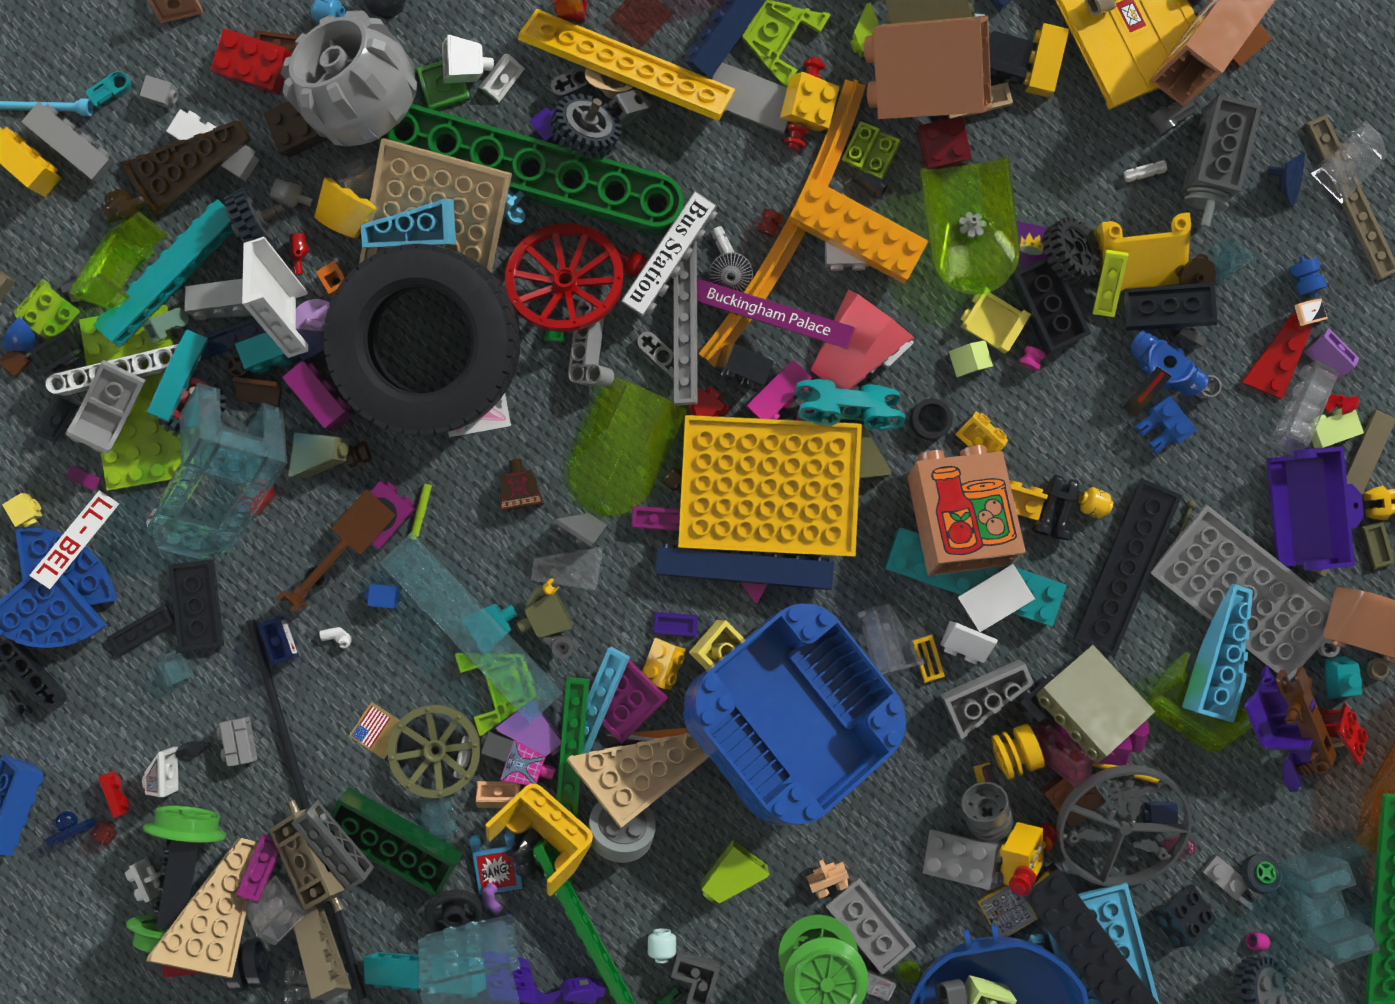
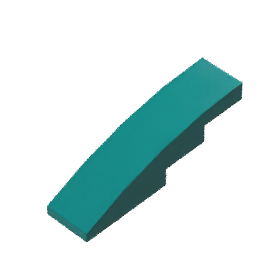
M190 330L185 331L158 385L147 411L148 414L167 422L170 421L189 387V380L199 364L198 359L208 343V338Z

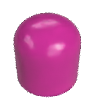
M1250 932L1247 936L1246 943L1251 950L1266 951L1270 946L1268 936L1263 933ZM1253 936L1257 937L1256 946L1250 941Z

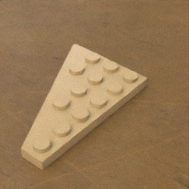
M684 733L683 735L668 736L627 746H617L576 756L571 755L567 758V761L621 829L707 760L709 756L703 752L690 733Z
M239 838L234 842L148 955L147 962L232 978L249 902L237 898L236 894L259 842Z

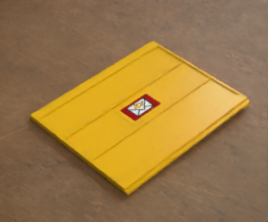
M1055 0L1106 100L1109 110L1159 88L1150 79L1196 18L1188 0H1115L1116 8L1098 16L1090 14L1085 0Z

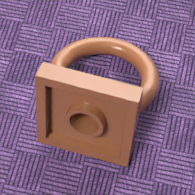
M147 0L160 23L203 14L202 6L198 0Z

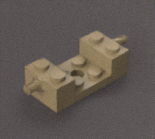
M295 799L289 801L286 805L290 810L291 816L268 830L304 911L325 901L331 902L335 913L341 911L344 907L338 896L346 888L332 871H327L323 860L291 824L295 818L303 814L307 809L300 811Z

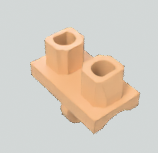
M822 859L819 861L821 867L813 870V874L806 876L812 893L815 892L818 898L827 896L829 894L827 887L835 884L837 890L848 888L847 879H849L843 862L834 865V862L825 865Z

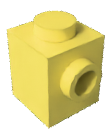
M20 493L2 504L15 527L30 528L38 523L37 519L42 517L40 504L35 499H32L30 494Z

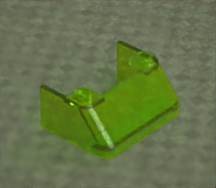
M140 212L134 214L112 228L104 236L69 293L77 299L108 309L118 308L130 297L121 289L138 262L143 259L148 260L154 253V245L166 238L168 234Z
M1186 651L1166 668L1148 695L1146 702L1155 711L1152 714L1153 716L1204 750L1219 752L1251 729L1252 725L1245 708L1243 709L1238 706L1234 723L1182 708L1188 686L1183 684L1188 677L1185 668L1190 653Z

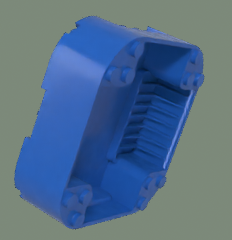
M813 604L792 605L768 617L760 627L713 666L699 674L689 685L684 697L683 717L692 738L727 778L749 810L762 821L775 825L806 824L823 817L897 750L903 740L906 729L904 706L896 691L836 616L828 610Z

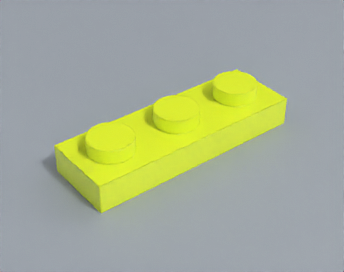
M1106 250L1094 301L1093 314L1115 317L1129 256L1128 253Z

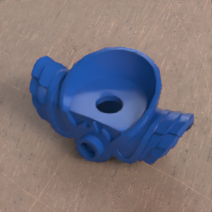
M1147 330L1141 331L1134 338L1131 344V353L1137 358L1141 366V372L1148 377L1156 367H1160L1172 375L1163 386L1164 390L1179 391L1185 395L1194 396L1206 388L1209 377L1199 367L1195 366L1193 361L1185 358L1183 350L1179 347L1169 346L1168 342L1163 339L1160 340L1156 335ZM1168 356L1175 361V367L1167 368L1164 365V358Z

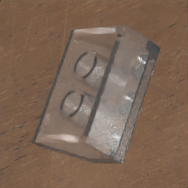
M1367 121L1362 122L1348 133L1311 174L1341 203H1344L1387 157L1382 135Z

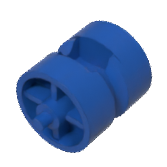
M1300 256L1298 264L1289 267L1292 277L1299 279V282L1296 284V290L1299 296L1309 293V295L1312 294L1313 298L1317 297L1316 293L1318 290L1327 287L1325 277L1317 273L1321 267L1318 257L1307 260L1304 259V256Z

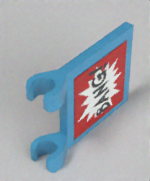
M506 830L504 835L507 846L481 850L479 835L471 836L470 846L473 854L479 895H482V889L488 883H493L497 887V892L523 889L522 877L515 872L517 864L506 855L507 850H510L516 841L515 833H512L510 830Z

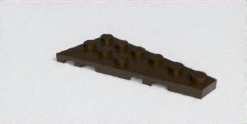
M235 120L213 128V130L206 133L196 134L192 138L174 142L155 149L148 154H141L134 159L119 163L140 196L150 200L151 203L147 207L152 215L159 217L252 139L242 123Z

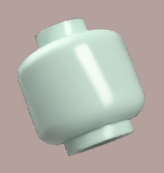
M654 929L653 933L648 936V955L655 959L656 963H667L668 959L676 955V936L669 929Z

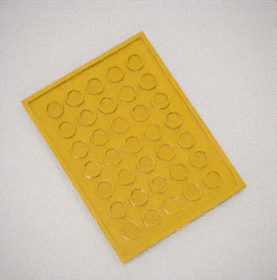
M685 415L678 547L856 556L862 424L837 423L835 425H820L809 421Z

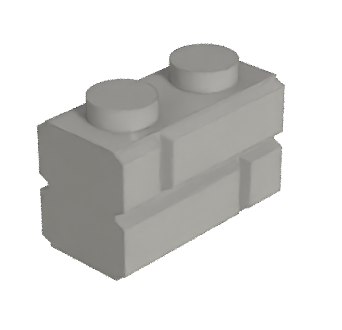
M250 716L219 723L217 737L219 740H222L221 758L223 762H226L227 767L257 760Z

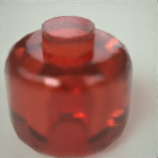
M100 821L91 831V835L103 845H109L117 836V831L114 829L116 825L111 821H108V823Z

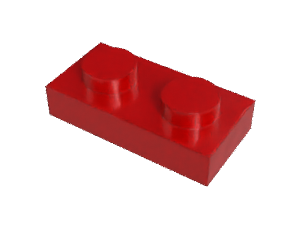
M114 771L99 776L98 778L113 818L129 812V801L121 791L122 783L120 777Z

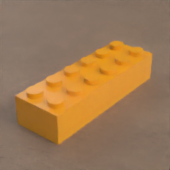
M813 178L810 179L789 219V222L903 284L908 280L928 243V240Z

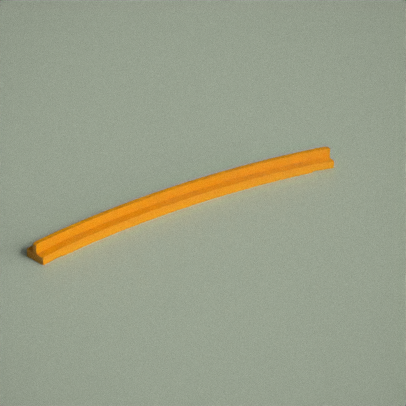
M845 79L830 127L793 210L811 178L829 186L851 132L866 85L859 84V80L854 79L853 82ZM790 216L744 293L766 299L788 265L806 232L790 223ZM729 313L698 354L715 367L723 346L735 344L752 319Z

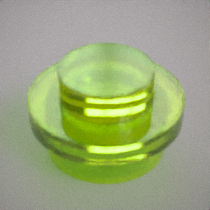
M906 960L900 964L898 974L904 982L913 983L920 977V967L915 961Z

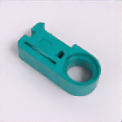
M115 71L87 89L86 94L94 106L102 109L100 105L114 96L120 97L126 93L131 87V80L125 73ZM118 77L125 78V84L121 88L115 86V80Z

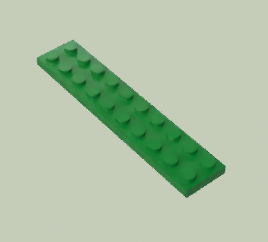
M1395 793L1381 794L1365 1004H1395Z

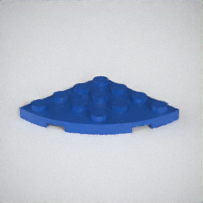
M15 528L22 580L32 573L64 533L44 528ZM85 546L63 572V575L89 605L117 601L115 588L106 568L98 557Z
M63 574L50 589L28 575L0 600V635H4L16 643L39 648L67 646L88 639L107 626Z

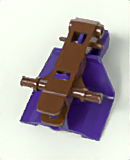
M1264 666L1260 674L1262 680L1253 697L1248 698L1244 708L1256 737L1263 748L1267 750H1288L1282 767L1283 783L1286 784L1289 792H1297L1299 787L1303 785L1301 775H1305L1307 778L1309 774L1313 776L1314 773L1326 774L1331 771L1337 756L1311 692L1313 679L1307 676L1303 667L1298 668L1295 674L1296 682L1292 683L1289 681L1285 670H1280L1277 677L1274 678L1269 667Z

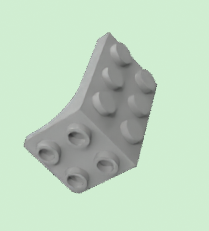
M103 360L76 416L65 434L72 441L84 443L96 452L109 453L125 424L145 379Z
M930 829L923 873L987 890L998 888L1003 885V874L1000 872L1003 858L1000 857V848L1006 842H984Z

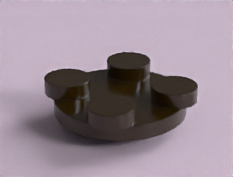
M1200 253L1185 265H1180L1176 269V275L1179 277L1180 285L1213 283L1216 278V268L1205 254Z

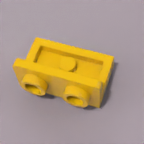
M655 638L642 672L657 687L671 690L672 686L676 683L677 673L684 661L686 649Z

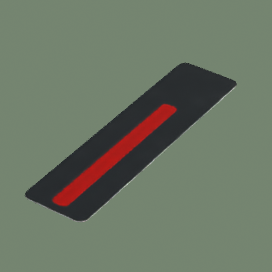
M1156 367L1123 408L1135 417H1138L1172 375L1160 367Z

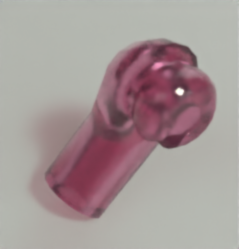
M1180 834L1163 839L1164 848L1166 850L1172 849ZM1190 838L1183 850L1185 854L1193 855L1196 852V843Z

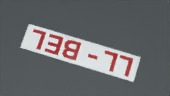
M99 490L29 576L50 589L117 508L119 503Z

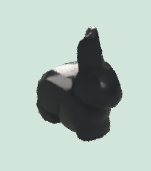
M535 829L526 830L521 834H517V840L511 849L507 850L506 855L517 864L515 868L517 875L521 877L531 875L535 880L541 881L543 879L542 869L534 864L535 858L533 854V848L538 841H541V837Z

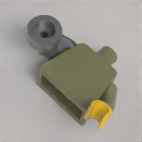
M550 578L545 584L532 591L526 601L527 606L524 610L527 617L518 621L517 625L521 633L533 629L540 642L547 649H552L555 657L566 659L573 653L574 644L569 637L562 636L558 632L571 629L573 623L557 592L559 586L556 588L552 587L551 583L554 579Z

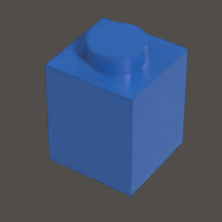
M369 584V588H366L365 601H368L367 606L397 608L400 586Z

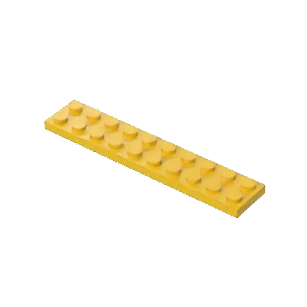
M539 9L535 10L519 32L518 40L717 121L720 120L734 96L735 89Z

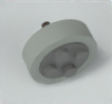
M598 802L591 811L588 828L593 835L591 846L600 856L613 862L626 863L641 858L649 850L655 834L656 821L653 812L647 807L620 829L601 803Z

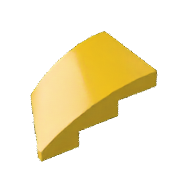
M324 178L314 218L338 233L351 238H358L361 233V225L368 223V216L371 213H375L377 208L368 199L359 198L350 188H341L332 178Z

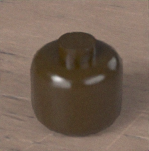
M672 467L662 483L672 491H676L678 488L681 489L682 471L677 467Z

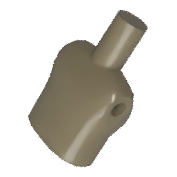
M1085 0L1086 7L1093 16L1109 12L1117 6L1115 0Z

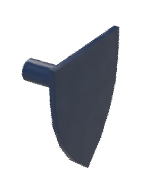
M1301 153L1287 161L1285 168L1270 166L1268 169V175L1280 176L1279 192H1285L1291 207H1294L1301 187L1305 153Z
M296 329L308 344V352L296 356L307 363L313 362V357L324 352V332Z

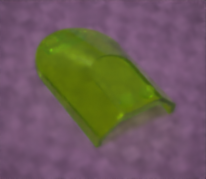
M1009 157L985 163L942 169L921 168L919 172L931 259L936 273L946 285L964 294L980 295L998 289L1006 283L1015 271L1020 255ZM967 212H971L973 215L980 213L982 215L981 221H986L987 226L983 229L984 234L981 237L975 234L974 238L971 239L967 237L968 233L961 235L959 232L960 227H962L959 225V220L961 217L965 218Z
M614 376V381L610 386L601 388L570 458L568 469L569 481L579 501L592 511L604 515H620L631 511L633 506L641 505L654 486L687 413V409L675 405L674 402Z

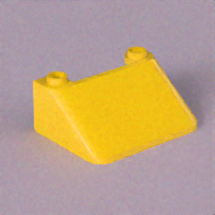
M1190 212L1175 216L1171 222L1172 232L1123 238L1122 228L1118 223L1109 221L1099 224L1094 229L1095 242H1098L1099 246L1097 249H1100L1101 254L1099 256L1102 258L1099 276L1106 250L1126 252L1129 255L1121 291H1124L1126 288L1180 284L1179 277L1176 275V269L1180 265H1185L1189 258Z

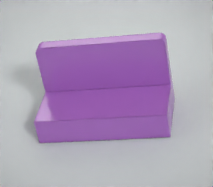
M1329 328L1322 332L1319 339L1305 350V353L1334 382L1354 369L1359 360V357Z

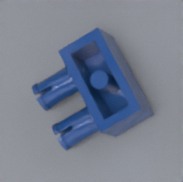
M1170 395L1163 397L1147 409L1146 412L1149 416L1134 426L1136 431L1141 430L1138 433L1142 437L1156 426L1159 427L1162 434L1148 443L1149 448L1155 447L1152 449L1155 454H1158L1170 443L1172 445L1180 444L1197 431Z

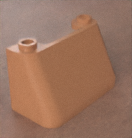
M1336 587L1323 638L1332 640L1331 645L1345 648V645L1348 644L1379 653V655L1384 656L1383 660L1395 663V600L1366 591Z

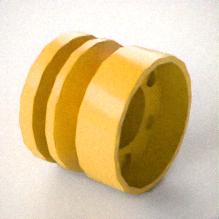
M1026 723L1013 728L1014 739H1011L1007 732H1002L1003 743L997 734L991 736L995 759L1008 780L1015 777L1013 768L1018 776L1023 775L1022 764L1030 772L1045 766L1040 746L1029 724Z

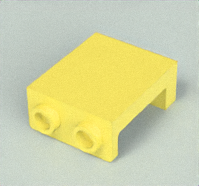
M986 287L982 292L978 290L973 297L972 302L975 304L971 310L967 308L960 320L963 323L960 327L979 339L985 340L987 344L1005 354L1010 350L1031 314L1025 310L1019 311L990 293V289Z

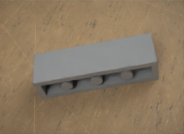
M37 102L21 122L90 179L98 182L114 164L109 159L111 155L102 147L95 148L91 144L93 140L85 133L78 134L74 130L76 126L68 119L64 118L61 120L56 116L58 111L47 103L44 106Z

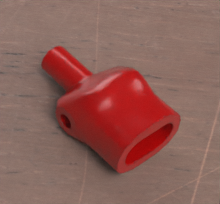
M292 233L289 235V253L293 262L294 275L300 276L303 275L302 260L309 253V248L306 244L305 234Z
M618 250L621 261L625 263L624 273L637 278L648 262V259L637 251L628 256Z

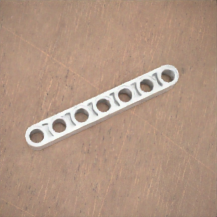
M178 344L107 362L119 368L126 364L127 371L139 377L165 372L168 364L163 362L164 356L169 354L171 360ZM148 359L149 365L143 370L142 363ZM101 363L52 374L46 380V388L49 392L62 396L87 391ZM81 375H84V382L79 385L78 379ZM59 380H62L63 386L58 390L57 383Z

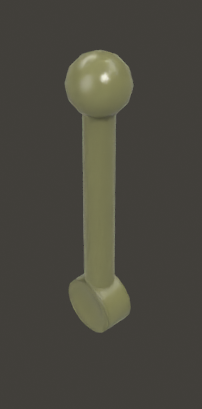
M1193 500L1187 503L1188 509L1174 541L1186 528L1191 511L1196 507V503Z

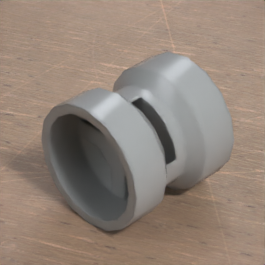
M1208 375V384L1202 392L1196 395L1197 397L1207 399L1220 393L1222 385L1216 376Z

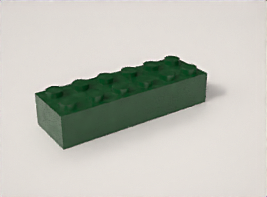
M350 787L338 799L331 813L333 819L367 859L432 896L442 892L464 853ZM330 828V832L335 836L333 830Z

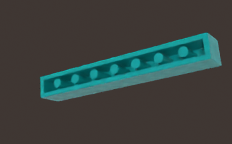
M218 199L214 203L209 204L205 212L199 218L193 220L190 227L175 239L174 244L169 249L164 250L160 254L159 259L153 265L148 266L144 270V274L137 281L132 282L128 290L121 297L115 299L112 306L97 318L94 326L107 339L120 348L142 326V323L147 321L234 232L231 227L234 225V222L229 219L226 213L227 207Z

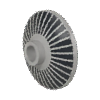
M728 252L718 256L713 261L709 276L711 283L744 292L752 281L753 270L750 262L743 255ZM728 273H734L735 278L729 279L727 277Z

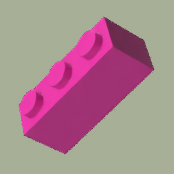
M793 359L746 408L757 419L777 420L780 417L778 412L783 407L788 409L796 401L793 397L795 396L794 389L797 382L811 380L812 377ZM808 387L802 388L800 391L805 392Z

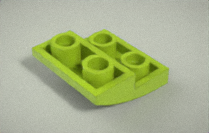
M860 121L841 160L859 171L862 170L884 179L901 141L882 133L877 127Z

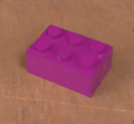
M302 360L282 378L325 429L336 431L354 416L350 411L353 407L347 400L337 395L339 390L331 381L328 382L323 378L325 373L318 365H314L312 362L309 364Z

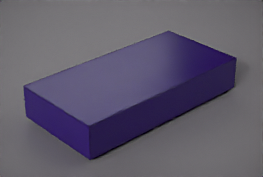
M655 612L653 634L697 637L698 615Z

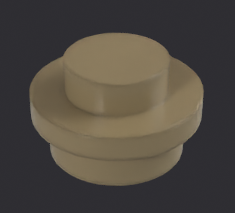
M1373 658L1367 663L1366 672L1370 678L1382 680L1388 675L1389 666L1385 660Z

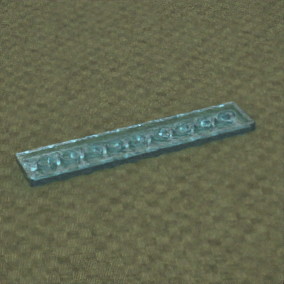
M413 532L380 562L389 574L530 724L563 693L555 682Z

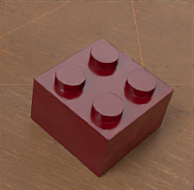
M963 116L922 124L917 129L916 133L926 173L966 165L972 159Z

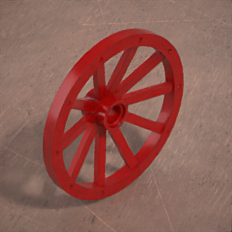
M574 223L550 225L527 236L511 254L505 272L506 290L517 313L530 324L553 332H572L587 328L600 321L617 303L624 282L622 261L612 242L597 230ZM559 236H580L581 239L570 266L566 268ZM553 237L559 269L556 270L533 247ZM588 240L595 242L605 251L575 272ZM528 253L553 277L519 271L517 268L522 258ZM608 258L611 259L614 266V277L580 279ZM515 278L550 284V286L519 297L515 288ZM564 281H570L567 284H562ZM612 285L608 296L603 302L579 288L584 286ZM556 292L540 316L524 305L526 302ZM576 294L596 307V309L576 318L572 296ZM562 296L566 297L570 320L548 319Z

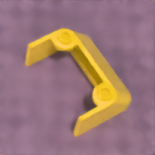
M529 784L485 824L486 837L490 842L505 827L512 833L521 834L531 826L542 837L546 838L561 853L555 860V872L547 879V894L551 897L574 874L592 844L593 835L587 826L540 785Z

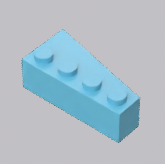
M445 198L435 203L426 204L419 208L362 224V248L395 247L417 243L456 245L454 200Z

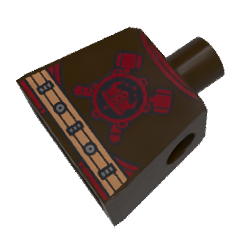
M522 459L509 460L510 473L501 475V510L505 511L544 504L534 471H523Z

